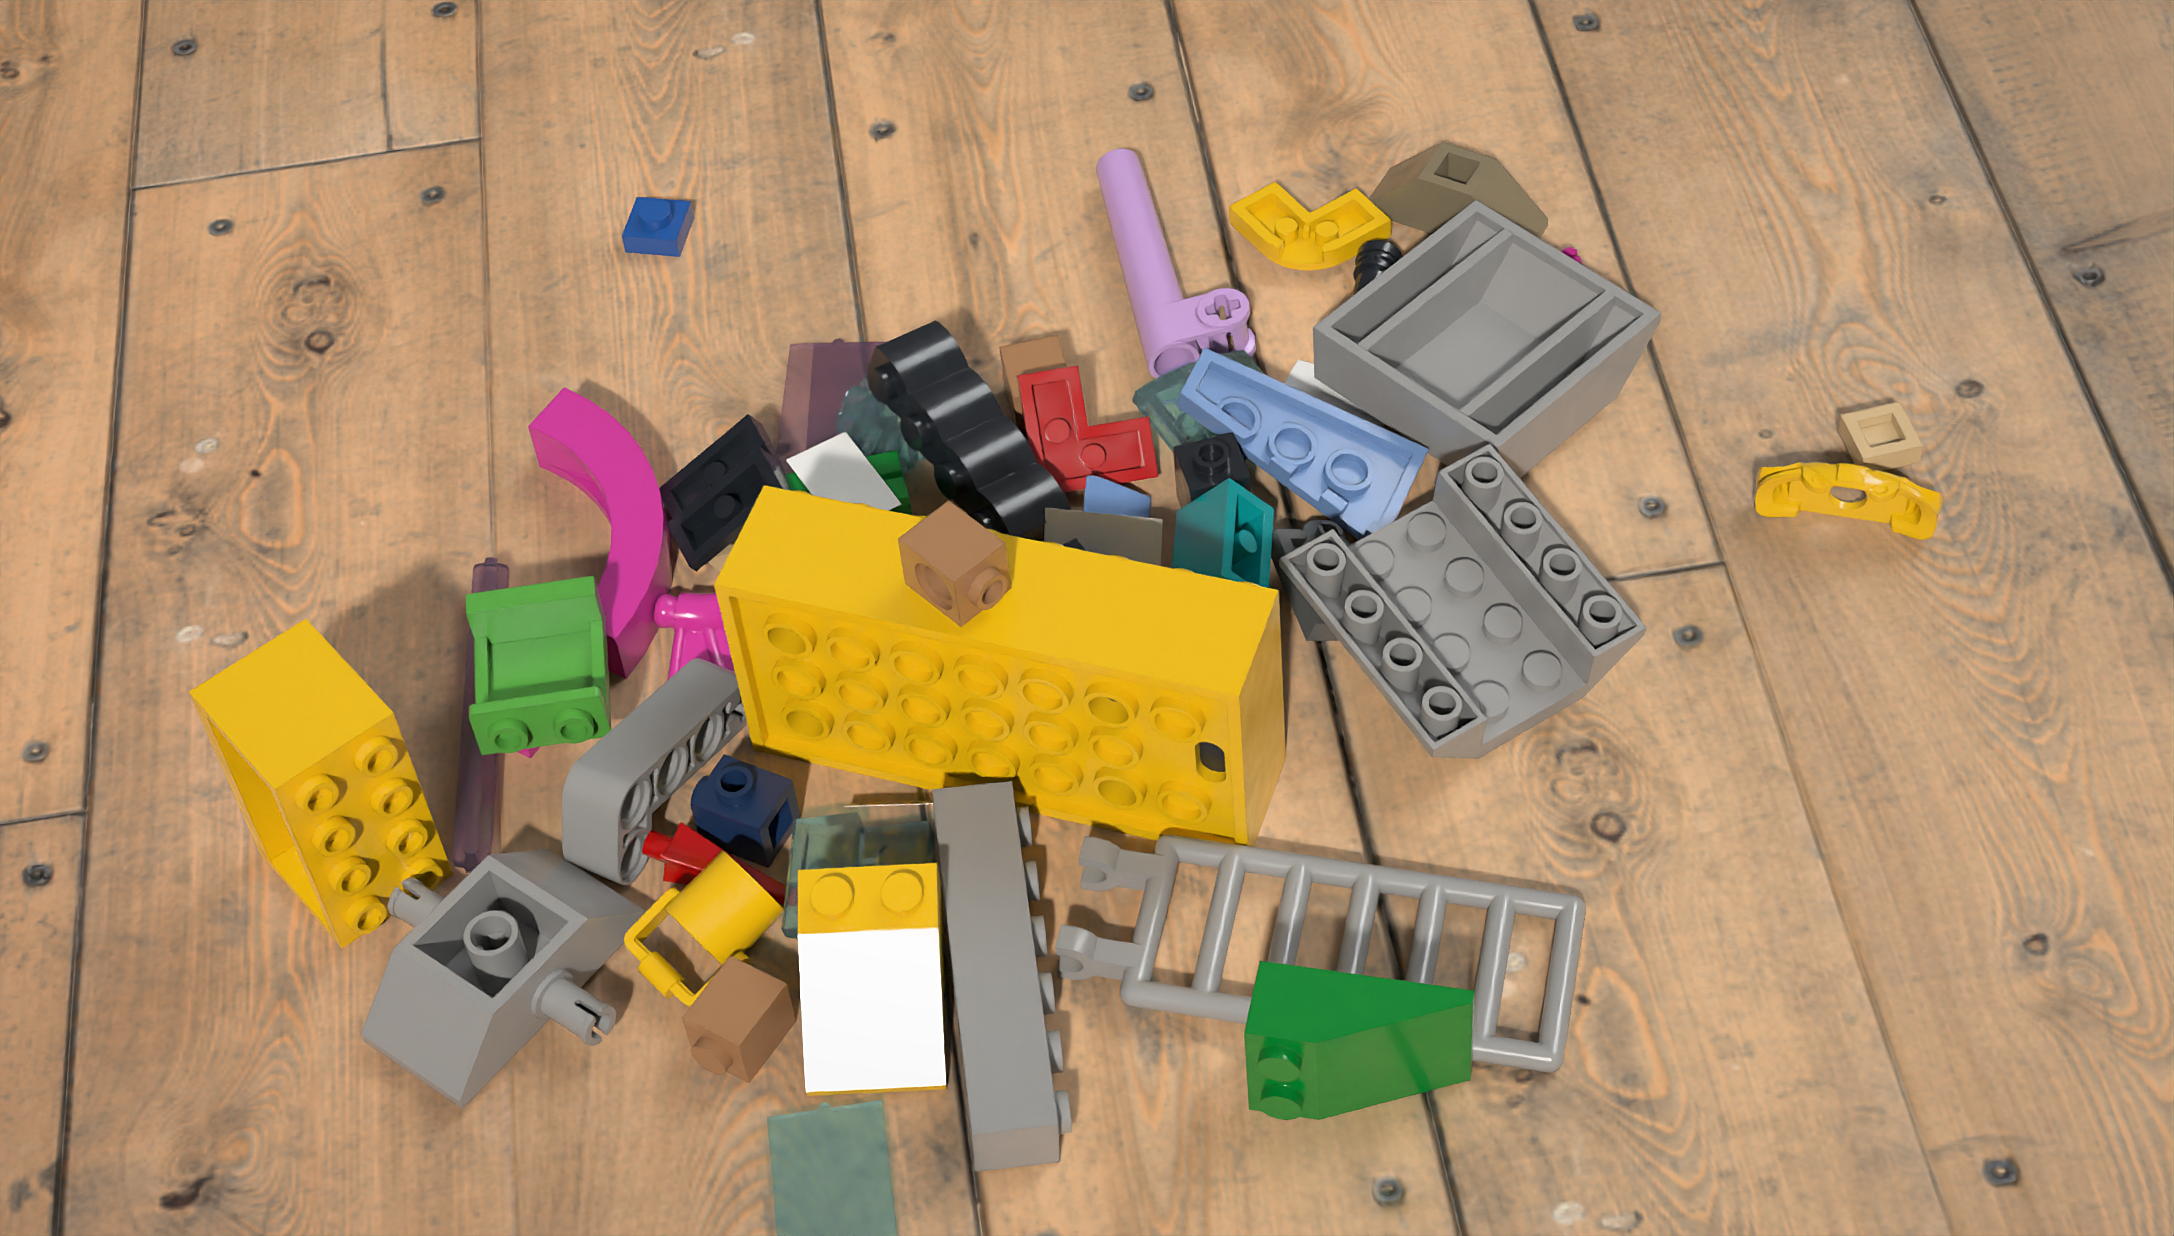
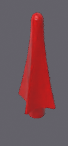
M680 822L674 837L651 830L645 838L642 854L664 862L663 881L688 885L723 849ZM723 850L766 890L778 904L798 909V890L779 882Z

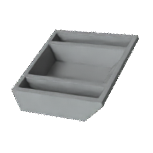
M1475 200L1313 327L1314 378L1404 438L1428 448L1427 453L1446 466L1455 463L1490 443L1516 475L1521 478L1618 397L1661 321V312Z

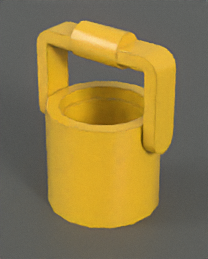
M722 850L681 892L676 887L667 890L626 932L624 944L641 962L638 972L666 999L676 996L685 1006L690 1008L711 979L694 995L684 985L685 978L657 951L651 953L642 944L655 928L670 914L721 965L726 962L729 956L749 964L750 958L745 953L785 911L766 890Z

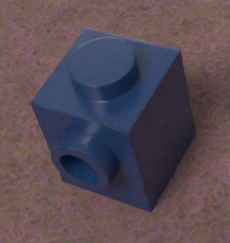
M725 754L711 774L703 776L698 781L691 797L690 806L700 835L730 854L767 868L770 867L801 820L795 789L791 779Z

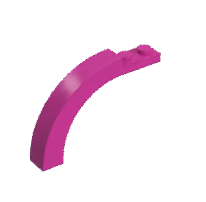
M564 387L531 422L528 428L539 466L566 479L582 490L599 507L611 525L610 551L606 568L597 588L606 616L608 669L610 672L627 679L645 655L658 632L659 627L654 622V610L657 599L664 594L670 595L674 558L671 534L666 525L667 518L653 469L641 447L630 433L608 412L589 399ZM540 747L522 749L518 753L532 758Z

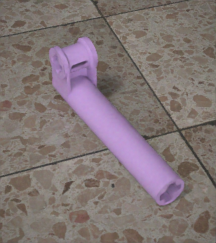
M1114 149L1104 154L1096 165V173L1134 320L1151 376L1164 382H1175L1189 377L1204 347L1240 364L1246 363L1253 357L1256 351L1255 336L1251 329L1247 328L1250 304L1246 295L1236 289L1221 288L1207 294L1183 299L1138 155L1128 149ZM1219 306H1224L1226 320H1220ZM1227 336L1233 337L1234 349L1232 351L1229 350Z

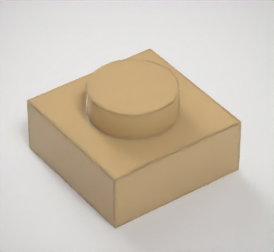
M1900 402L1840 415L1838 432L1855 465L1865 466L1873 471H1884L1920 463L1923 445Z

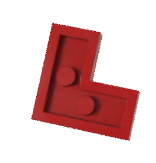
M1078 365L1016 376L1027 442L1034 453L1036 461L1054 477L1063 493L1085 489L1087 475L1098 476L1116 484L1159 477L1149 416L1088 426Z

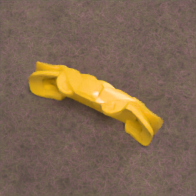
M1798 462L1786 466H1763L1759 468L1756 475L1755 509L1758 514L1764 517L1792 518L1796 517L1801 510L1889 523L1892 532L1918 540H1926L1931 538L1935 532L1937 518L1943 505V496L1940 492L1919 486L1905 477H1899L1878 470L1873 471L1865 466L1837 463L1831 465L1820 462ZM1835 486L1864 491L1867 496L1859 502L1849 503L1835 498L1830 490Z

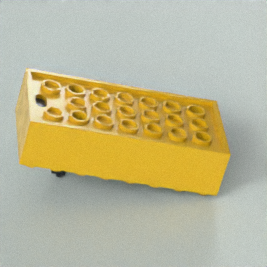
M763 486L714 583L753 750L928 790L1012 781L1015 807L1028 806L1031 813L1158 841L1159 837L1165 834L1255 846L1286 759L1279 590L1261 587L1252 582L1231 581L1197 574L1183 568L1174 567L1173 569L1129 560L1119 555H1104L1065 547L1055 542H1040L1001 534L995 530L988 529L1006 544L1011 589L1004 594L994 607L981 611L960 627L905 584L897 539L927 516H912L874 508L864 503H849L814 496L800 490L790 491Z

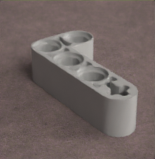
M701 658L692 659L575 762L566 777L562 792V850L566 861L621 885H630L636 881L649 858L642 854V847L646 836L652 830V813L747 725L735 671Z

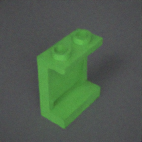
M594 576L465 594L466 616L474 637L475 704L469 707V720L481 755L514 753L522 749L562 743L576 744L589 739L603 738L612 730L606 616Z

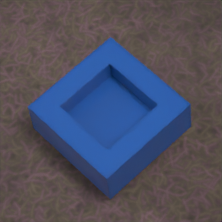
M636 197L622 234L625 252L680 257L694 220L691 201Z

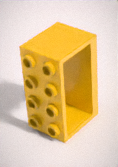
M306 618L189 691L192 702L260 855L342 949L362 935L375 931L386 919L392 916L388 912V902L396 887L412 897L413 893L403 887L401 883L403 880L410 877L417 878L424 886L434 891L441 882L453 875L394 712Z

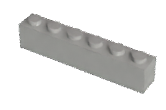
M1012 781L932 789L937 850L975 1172L1060 1162L1059 1134L1072 1133L1068 1091H1054L1052 1074L1063 1072V1057L1059 1030L1046 1031L1044 1015L1055 1014V999L1051 972L1038 973L1036 958L1047 956V941L1043 915L1030 917L1028 902L1040 901L1036 861H1023L1021 847L1032 846L1028 806L1015 807Z

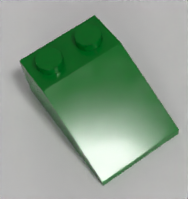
M1259 961L1244 1031L1249 1110L1261 1111L1270 1117L1281 1120H1292L1298 1117L1321 1120L1470 1081L1473 1068L1475 990Z

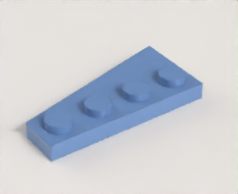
M1205 347L1181 390L1177 402V407L1215 435L1219 436L1233 432L1242 455L1358 540L1396 520L1429 450L1424 446Z

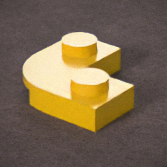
M1275 181L1229 206V223L1266 258L1280 266L1295 270L1311 271L1334 267L1356 256L1359 247L1363 243L1373 240L1384 241L1391 237V219L1357 188L1309 213Z

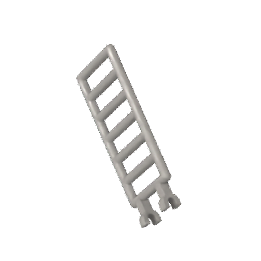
M1165 834L1159 837L1153 854L1123 850L1108 840L1084 836L1079 855V866H1084L1081 877V889L1107 891L1115 887L1142 890L1144 894L1131 943L1098 938L1085 929L1061 924L1055 945L1056 955L1061 956L1057 969L1058 978L1084 980L1092 976L1122 980L1120 997L1129 1006L1246 1024L1252 997L1218 992L1245 872L1285 878L1267 962L1295 965L1312 883L1352 889L1336 968L1338 972L1364 974L1379 893L1420 899L1405 981L1433 985L1447 903L1488 909L1474 989L1473 1061L1546 1073L1559 1070L1563 1064L1586 915L1585 903L1578 896L1173 834ZM1179 862L1219 868L1191 988L1150 981ZM1515 914L1556 920L1537 1043L1495 1036Z

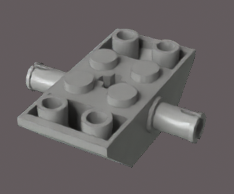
M549 849L488 855L445 898H442L424 886L420 880L413 877L401 882L405 889L413 893L412 897L398 887L393 890L388 902V912L393 917L403 920L414 929L393 948L361 1035L364 1042L463 1109L550 1019L581 1038L588 1046H595L603 1041L602 1037L592 1030L593 1026L605 1035L611 1032L616 1020L615 1008L607 1003H603L581 987L623 945L626 932L646 912L644 909Z

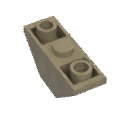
M1441 142L1391 167L1369 197V200L1388 216L1391 221L1430 234L1437 231L1475 200L1539 239L1548 227L1546 215L1496 158L1446 142Z

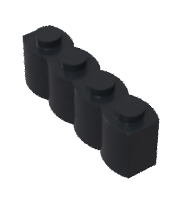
M935 320L875 347L867 368L869 389L878 402L886 404L893 413L900 417L901 432L908 446L914 451H919L927 461L933 464L934 478L941 493L946 498L953 499L961 509L986 529H992L1001 534L1043 541L1046 523L1045 508L1071 510L1068 500L1054 477L1036 461L1029 443L1018 427L1003 415L994 394L986 382L968 366L961 348L949 331Z

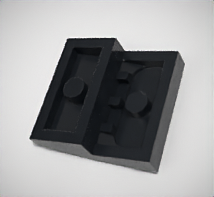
M749 414L659 488L662 501L672 517L666 525L687 564L696 572L738 538L764 485L790 490L783 465L763 425Z

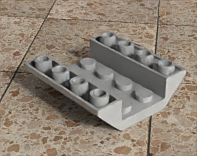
M1490 443L1438 471L1433 500L1348 547L1332 529L1286 554L1279 560V566L1431 757L1479 759L1579 701L1645 635L1647 628Z

